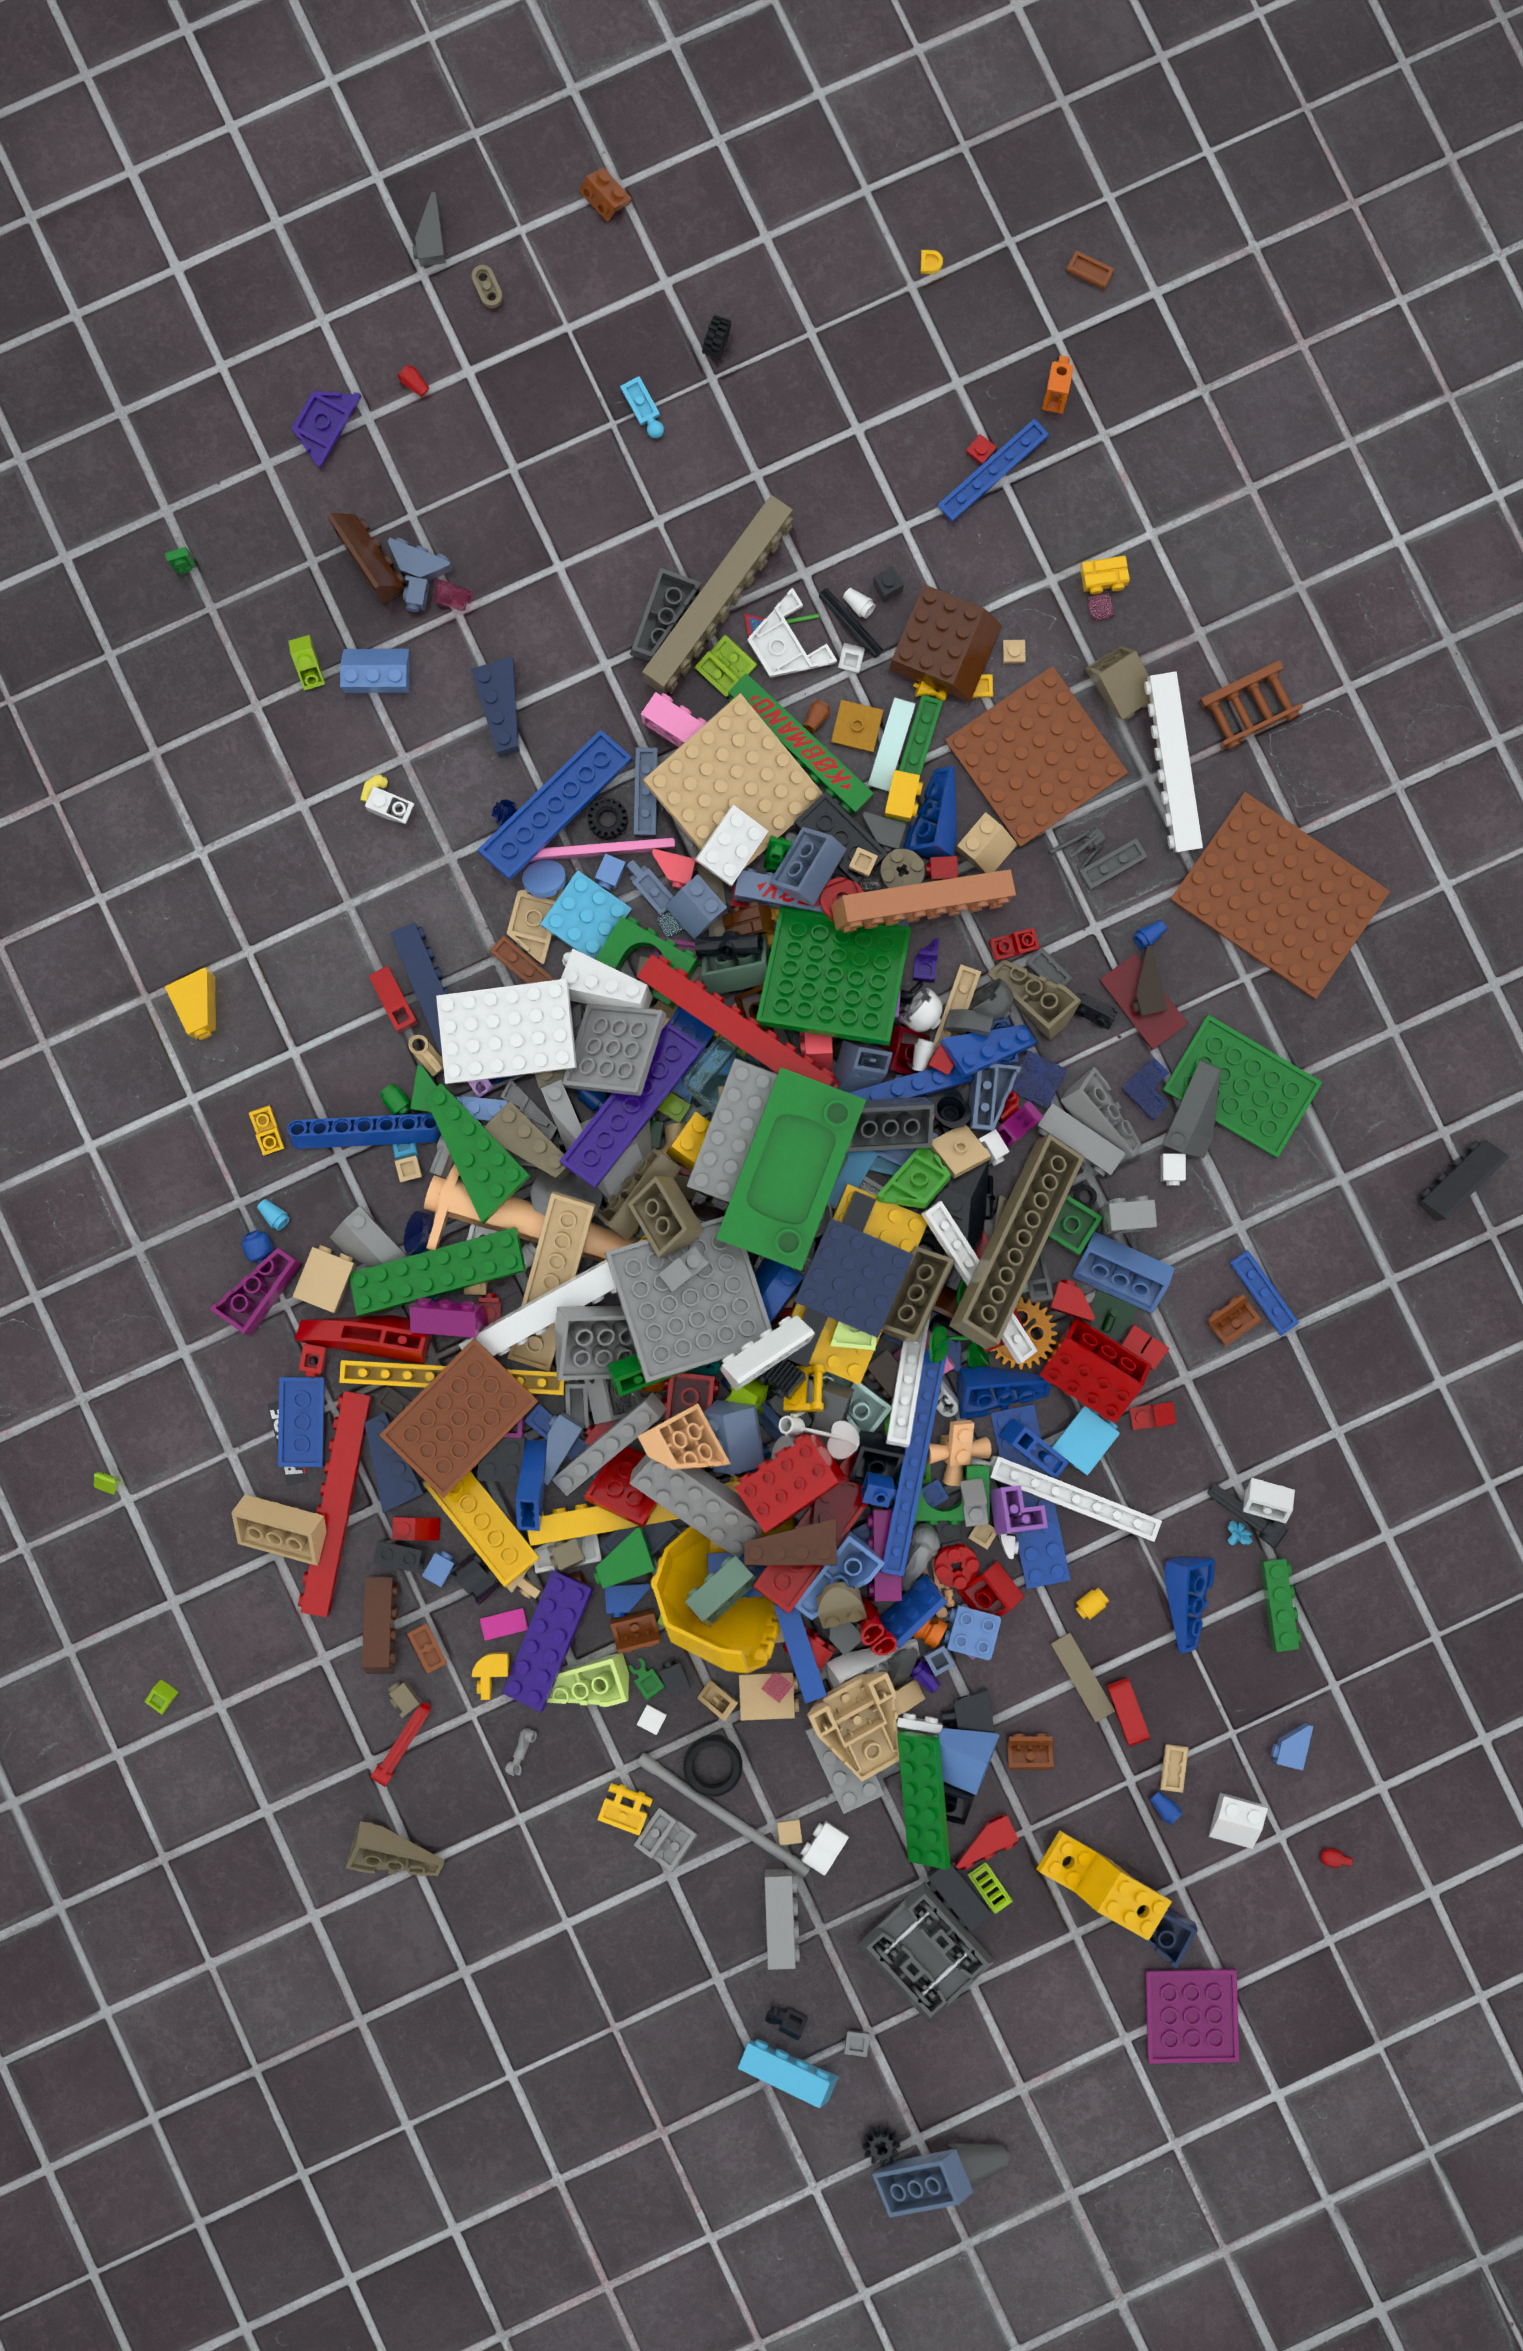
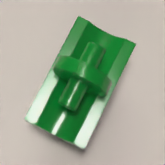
M770 836L763 866L767 867L766 872L775 873L790 849L792 841L785 840L783 837L776 838L775 836Z

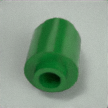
M394 1083L379 1093L382 1097V1102L393 1115H405L410 1111L411 1101L400 1087H396Z

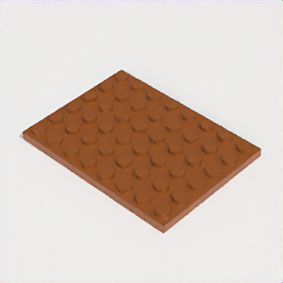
M1244 792L1177 888L1170 901L1315 1000L1390 891L1247 792Z

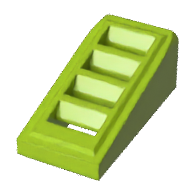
M986 1861L967 1874L994 1914L1013 1901ZM985 1871L988 1872V1875L977 1881L976 1877ZM992 1878L994 1882L983 1889L981 1886ZM995 1887L999 1888L998 1891H996L988 1897V1892H990ZM1003 1894L1004 1898L993 1904L992 1901Z

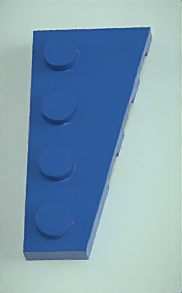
M1025 1024L990 1030L989 1037L970 1033L942 1038L940 1044L963 1078L1034 1047L1037 1043Z

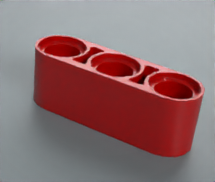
M1125 1678L1106 1685L1128 1746L1150 1740L1129 1679Z

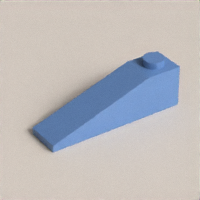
M849 1530L837 1546V1566H823L794 1607L813 1620L818 1616L816 1595L820 1596L825 1586L845 1582L847 1587L853 1588L857 1586L860 1588L875 1577L885 1562L867 1543Z

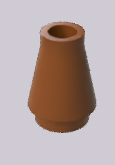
M821 700L811 703L805 724L803 725L809 733H815L816 729L829 717V705Z

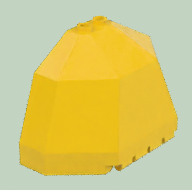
M794 1517L773 1531L767 1533L763 1531L758 1538L794 1529L796 1524ZM689 1526L665 1548L662 1557L658 1560L656 1575L651 1580V1587L654 1590L671 1643L726 1671L750 1673L766 1666L768 1659L771 1658L775 1646L774 1642H776L780 1630V1624L773 1603L766 1597L740 1598L710 1627L703 1623L685 1603L688 1599L687 1595L694 1588L697 1587L699 1589L705 1584L704 1579L708 1576L707 1553H729Z

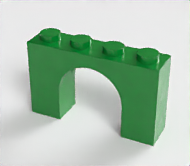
M630 916L628 919L620 917L595 959L620 971L634 950L650 946L661 951L663 957L671 962L669 964L671 968L676 970L679 967L688 973L687 979L689 980L699 965V962L695 959L696 954L687 949H684V951L676 948L678 944L668 938L665 941L658 938V932L649 927L646 930L639 927L640 922ZM653 988L651 992L652 997L673 1009L676 1003Z
M965 1465V1480L979 1478L983 1480L987 1498L988 1520H990L989 1465ZM921 1485L914 1525L917 1524V1521H926L928 1525H937L939 1521H948V1524L953 1525L962 1524V1521H965L962 1498L951 1508H934L925 1501Z

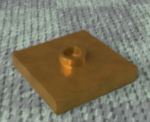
M841 700L831 744L874 753L884 710Z

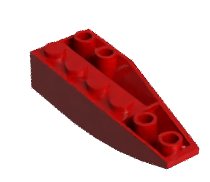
M394 1315L300 1320L295 1342L425 1365L433 1334L410 1332V1318Z

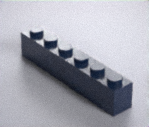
M414 922L394 930L390 934L442 1055L436 996L450 994L447 987L443 988L440 980L444 978L440 968H435L432 960L435 959V956L430 946L426 948L423 940L427 937L422 926L418 927Z

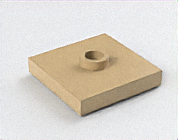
M966 1124L933 1139L932 1147H930L934 1154L939 1156L941 1163L946 1166L953 1178L990 1160L991 1157Z

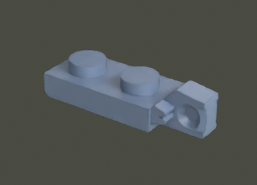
M632 860L626 865L633 874L630 877L632 884L656 912L662 916L668 911L665 906L672 900L673 895L645 865L640 868Z

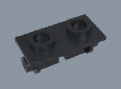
M1078 993L1077 997L1081 1000V1003L1076 1009L1075 1014L1094 1022L1099 1027L1109 1030L1118 1013L1114 1011L1115 1008L1100 1002L1097 1008L1094 1006L1096 999L1085 993Z

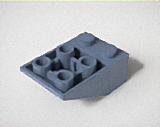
M843 1040L834 1071L836 1081L839 1082L837 1089L849 1093L880 1084L887 1075L893 1053L878 1046Z

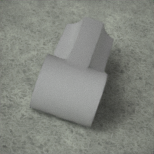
M441 1135L437 1144L438 1151L429 1172L447 1178L454 1161Z

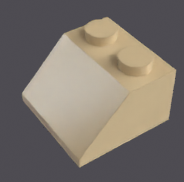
M985 812L957 845L956 851L984 874L995 872L1018 844L1001 824Z

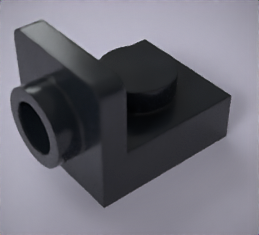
M939 1521V1524L935 1525L941 1549L947 1545L948 1547L956 1545L955 1543L963 1544L958 1524L953 1525L948 1524V1521Z

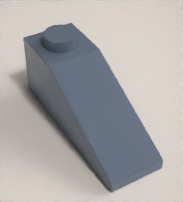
M565 1412L560 1413L559 1416L554 1415L548 1425L551 1429L548 1432L544 1476V1484L546 1485L552 1482L553 1477L557 1474L586 1426Z

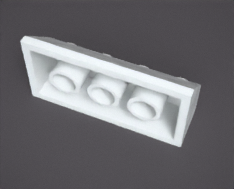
M788 1316L778 1323L780 1327L774 1331L770 1328L760 1335L761 1339L756 1343L750 1341L741 1348L742 1352L735 1356L732 1353L722 1360L724 1364L721 1365L720 1370L736 1392L811 1342L815 1334L814 1331L798 1316L792 1319Z

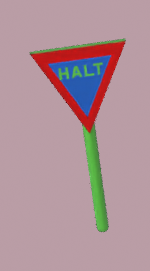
M744 613L749 638L763 622L764 618ZM813 614L786 619V622L789 624L816 619L820 615Z

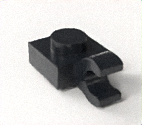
M774 2006L771 2007L765 2018V2021L770 2024H779L778 2031L796 2040H799L802 2036L808 2020L807 2017L789 2008L784 2013Z

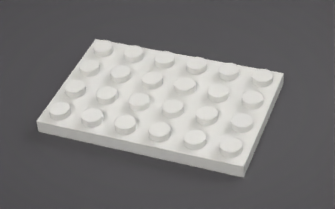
M567 979L436 996L445 1084L577 1068Z

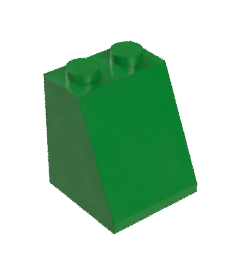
M637 1527L596 1566V1570L593 1573L597 1585L602 1584V1587L606 1588L655 1571L656 1566L643 1528Z

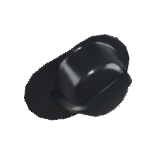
M956 1087L927 1094L926 1098L934 1104V1115L939 1125L946 1129L963 1127L968 1123L971 1117V1110Z

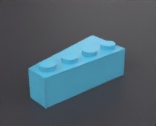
M752 2040L747 2044L738 2066L739 2070L818 2108L829 2102L839 2076L811 2065L804 2060L794 2058L783 2050H775L768 2047L769 2044L762 2040Z

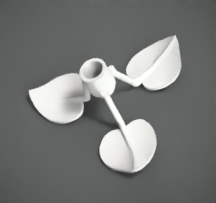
M809 1379L808 1403L813 1402L814 1382ZM793 1412L790 1416L782 1417L779 1422V1429L785 1436L780 1437L776 1441L771 1459L774 1460L776 1458L774 1454L784 1447L794 1446L795 1436L803 1432L830 1437L827 1448L831 1456L836 1459H845L858 1449L859 1434L856 1428L846 1421L835 1422L831 1433L806 1428L803 1420L797 1418L804 1415L805 1412Z

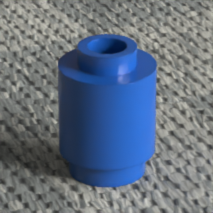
M577 1090L579 1094L577 1099L593 1112H598L608 1099L605 1092Z

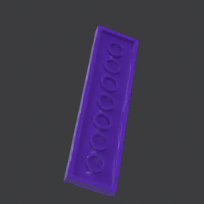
M668 1022L661 1031L641 1096L612 1093L560 1159V1164L596 1189L704 1051V1047Z

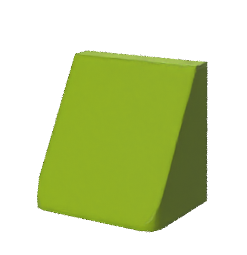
M104 1472L94 1474L95 1488L112 1495L116 1493L121 1481L119 1478Z
M160 1680L153 1687L144 1702L163 1715L177 1696L178 1691L165 1681Z

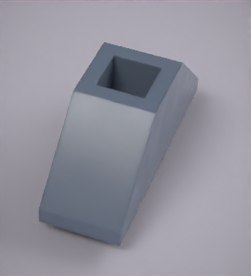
M390 537L388 539L401 574L405 577L411 576L429 581L451 572L453 568L449 558L442 554L435 556L428 553L429 550L418 545L416 548L408 545L409 543L406 540L398 537L396 540Z

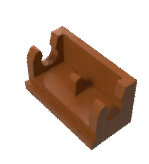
M427 1623L405 1634L425 1674L447 1664Z

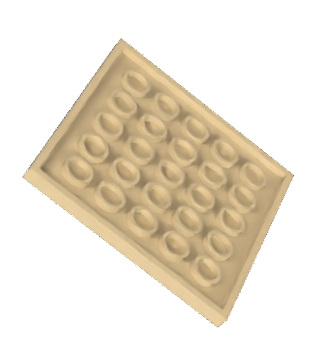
M741 693L735 696L642 780L700 850L731 805H735L767 829L769 832L745 867L768 847L771 835L776 838L780 837L823 794Z

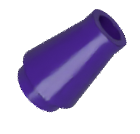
M922 1659L917 1660L910 1677L925 1687L930 1693H933L939 1688L940 1683L937 1681L928 1662H924Z

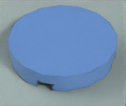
M553 860L534 862L526 868L522 876L524 889L527 893L529 892L537 898L554 896L560 888H564L567 880L564 867Z

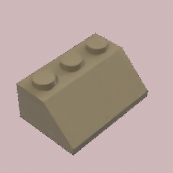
M655 1176L628 1203L659 1258L690 1245L705 1231L673 1177Z

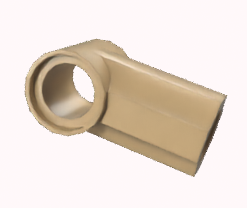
M415 1035L409 1040L410 1051L433 1077L444 1069L443 1058L424 1036ZM416 1040H423L425 1042V1048L422 1051H415L413 1049V1043Z

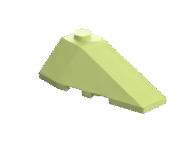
M615 1653L560 1671L547 1703H579L580 1705L592 1704L609 1707L627 1702L629 1695V1671L623 1653Z

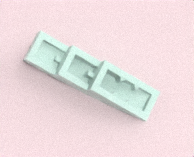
M894 698L868 783L869 786L886 791L890 790L893 772L896 770L916 703Z

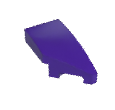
M935 938L927 947L918 951L914 959L913 981L935 982L939 938Z

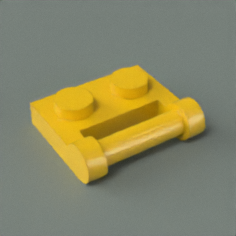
M825 1365L796 1366L806 1374V1380L790 1400L784 1396L783 1410L785 1412L824 1411L822 1382L823 1374H825ZM809 1375H814L813 1402L808 1403Z

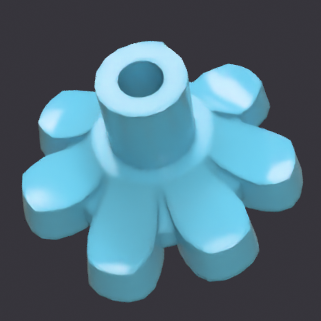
M1231 1520L1228 1525V1530L1232 1535L1227 1541L1233 1546L1238 1541L1244 1545L1252 1543L1250 1538L1252 1533L1249 1530H1244L1245 1525L1242 1522H1239L1237 1525L1235 1521Z

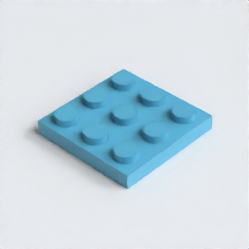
M577 870L540 923V926L573 949L596 959L620 917L626 918L632 908Z

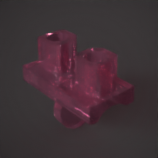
M440 579L434 580L435 591L433 592L432 601L438 605L465 611L466 604L472 602V590Z

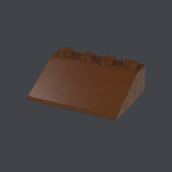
M328 514L327 517L337 536L382 604L385 606L402 595L404 592L403 585L406 582L399 572L395 574L391 567L394 564L387 554L383 556L379 549L382 546L375 536L371 538L367 531L370 528L363 518L359 520L356 514Z

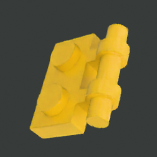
M611 1783L608 1791L616 1794L614 1800L605 1798L597 1820L640 1836L648 1814L640 1810L641 1804L650 1807L653 1798L645 1796L644 1792L639 1791L637 1793L629 1790L625 1785L620 1784L619 1786ZM622 1797L635 1801L634 1806L630 1807L622 1804Z

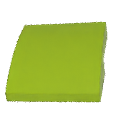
M724 635L694 668L724 696L728 697V691L746 673L749 675L758 664L730 637Z

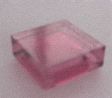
M1110 593L1088 598L1092 620L1114 616Z
M774 1671L761 1689L780 1703L793 1684L777 1671Z

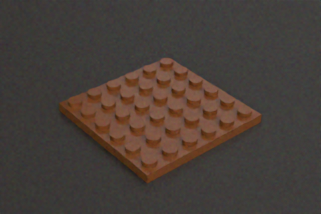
M1053 666L945 739L949 749L1019 848L1128 774V771Z

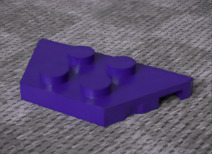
M313 391L292 427L293 432L318 468L322 469L362 398L360 393L341 394V392L325 393L323 391Z

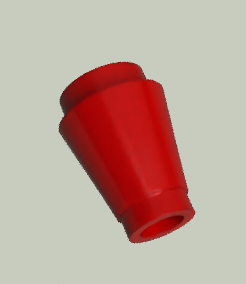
M410 364L405 366L397 376L401 384L420 397H423L430 389L415 366L412 367Z

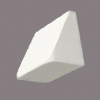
M844 643L838 668L859 673L865 648Z

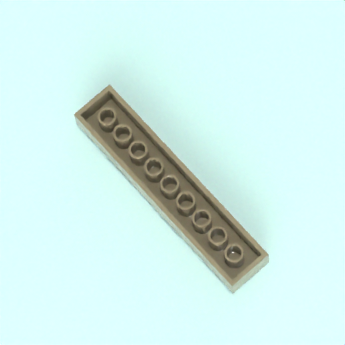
M770 495L642 671L646 684L660 694L664 693L667 695L674 692L679 684L677 682L681 675L685 676L691 668L690 662L694 657L698 658L703 652V644L706 640L710 641L717 632L715 628L719 622H725L730 614L728 612L732 605L736 606L741 600L743 589L745 587L749 588L755 580L754 574L757 570L761 571L768 562L767 556L770 552H776L781 544L779 540L783 534L787 536L793 528V524H791L794 520L792 518L793 509L773 495Z
M1051 1134L1036 1140L949 1325L984 1349L999 1345L1085 1158Z

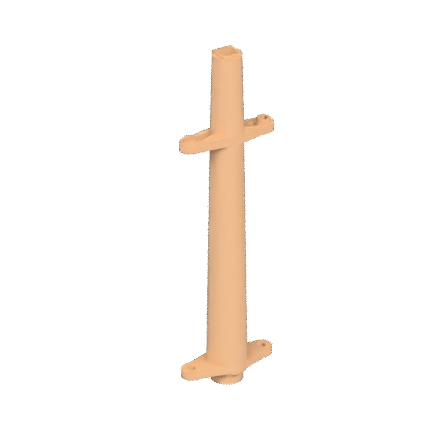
M455 1163L446 1179L434 1175L424 1203V1209L435 1212L434 1224L427 1244L428 1250H436L438 1248L449 1217L498 1232L516 1227L520 1239L537 1244L545 1219V1215L535 1211L532 1202L511 1196L485 1224L481 1223ZM591 1222L582 1257L602 1262L606 1260L605 1252L637 1243L641 1238L632 1236L627 1240L613 1229ZM797 1293L780 1313L779 1318L785 1319L790 1316Z

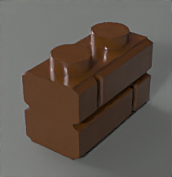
M761 902L749 903L746 909H743V907L732 908L729 914L722 916L723 924L726 928L725 932L734 931L739 935H762L775 930L773 920L771 919V908L769 905H761Z

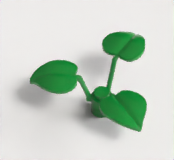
M962 1280L958 1288V1306L968 1287L964 1280ZM937 1326L930 1337V1361L938 1363L945 1358L948 1353V1341L970 1339L966 1336H947L946 1328ZM972 1341L967 1350L969 1366L971 1368L989 1366L988 1352H985L983 1347Z

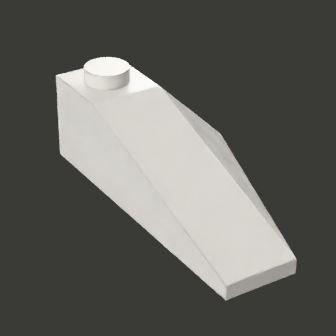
M916 1639L908 1640L902 1647H897L892 1653L883 1656L876 1655L870 1648L849 1652L846 1656L841 1655L833 1658L826 1663L833 1687L836 1688L858 1675L885 1671L888 1673L891 1670L888 1663L895 1658L894 1654L902 1649L907 1651L917 1649L918 1658L920 1656L918 1641Z

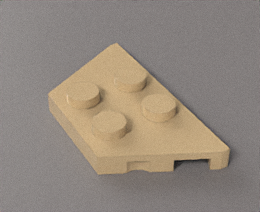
M565 886L563 889L560 888L557 894L547 898L534 897L531 893H527L526 890L517 892L507 935L542 965H545L553 934L540 926V923L563 892Z

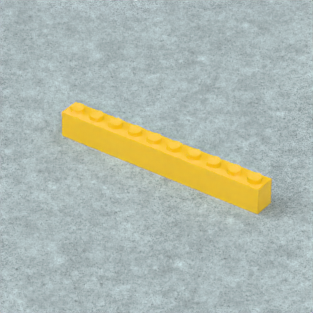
M341 1360L339 1383L426 1388L446 1366ZM508 1370L530 1393L565 1395L566 1380H558L557 1372Z
M742 1475L729 1477V1482L722 1484L738 1494L734 1487L740 1484L738 1480ZM588 1503L575 1505V1510L567 1512L565 1507L553 1509V1514L545 1516L542 1511L540 1531H527L530 1546L632 1528L638 1525L598 1506L588 1508ZM658 1504L645 1525L680 1518Z

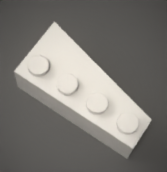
M572 949L561 979L568 980L570 1001L584 1004L649 1009L653 997L647 984Z

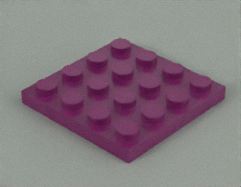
M1235 1968L1145 1970L1147 2060L1149 2064L1239 2062L1237 1970Z

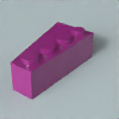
M277 1248L252 1273L246 1275L235 1288L229 1290L218 1303L212 1305L209 1309L243 1334L252 1336L300 1268L302 1262L285 1250Z

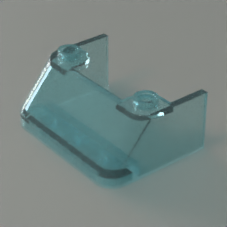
M721 1034L717 1036L684 1077V1085L687 1091L712 1115L719 1100L718 1086H724L734 1058L744 1062L748 1060L755 1065L763 1064Z

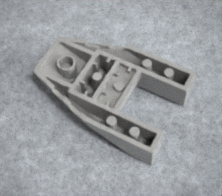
M562 1080L541 1088V1091L567 1151L592 1119L579 1123L565 1087L562 1085ZM650 1120L597 1187L607 1199L612 1194L616 1196L622 1190L624 1180L631 1176L634 1177L636 1174L635 1168L651 1152Z

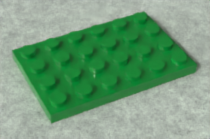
M1208 1014L1162 1091L1181 1102L1200 1060L1220 1068L1215 1122L1271 1156L1278 1158L1320 1088L1322 1081Z

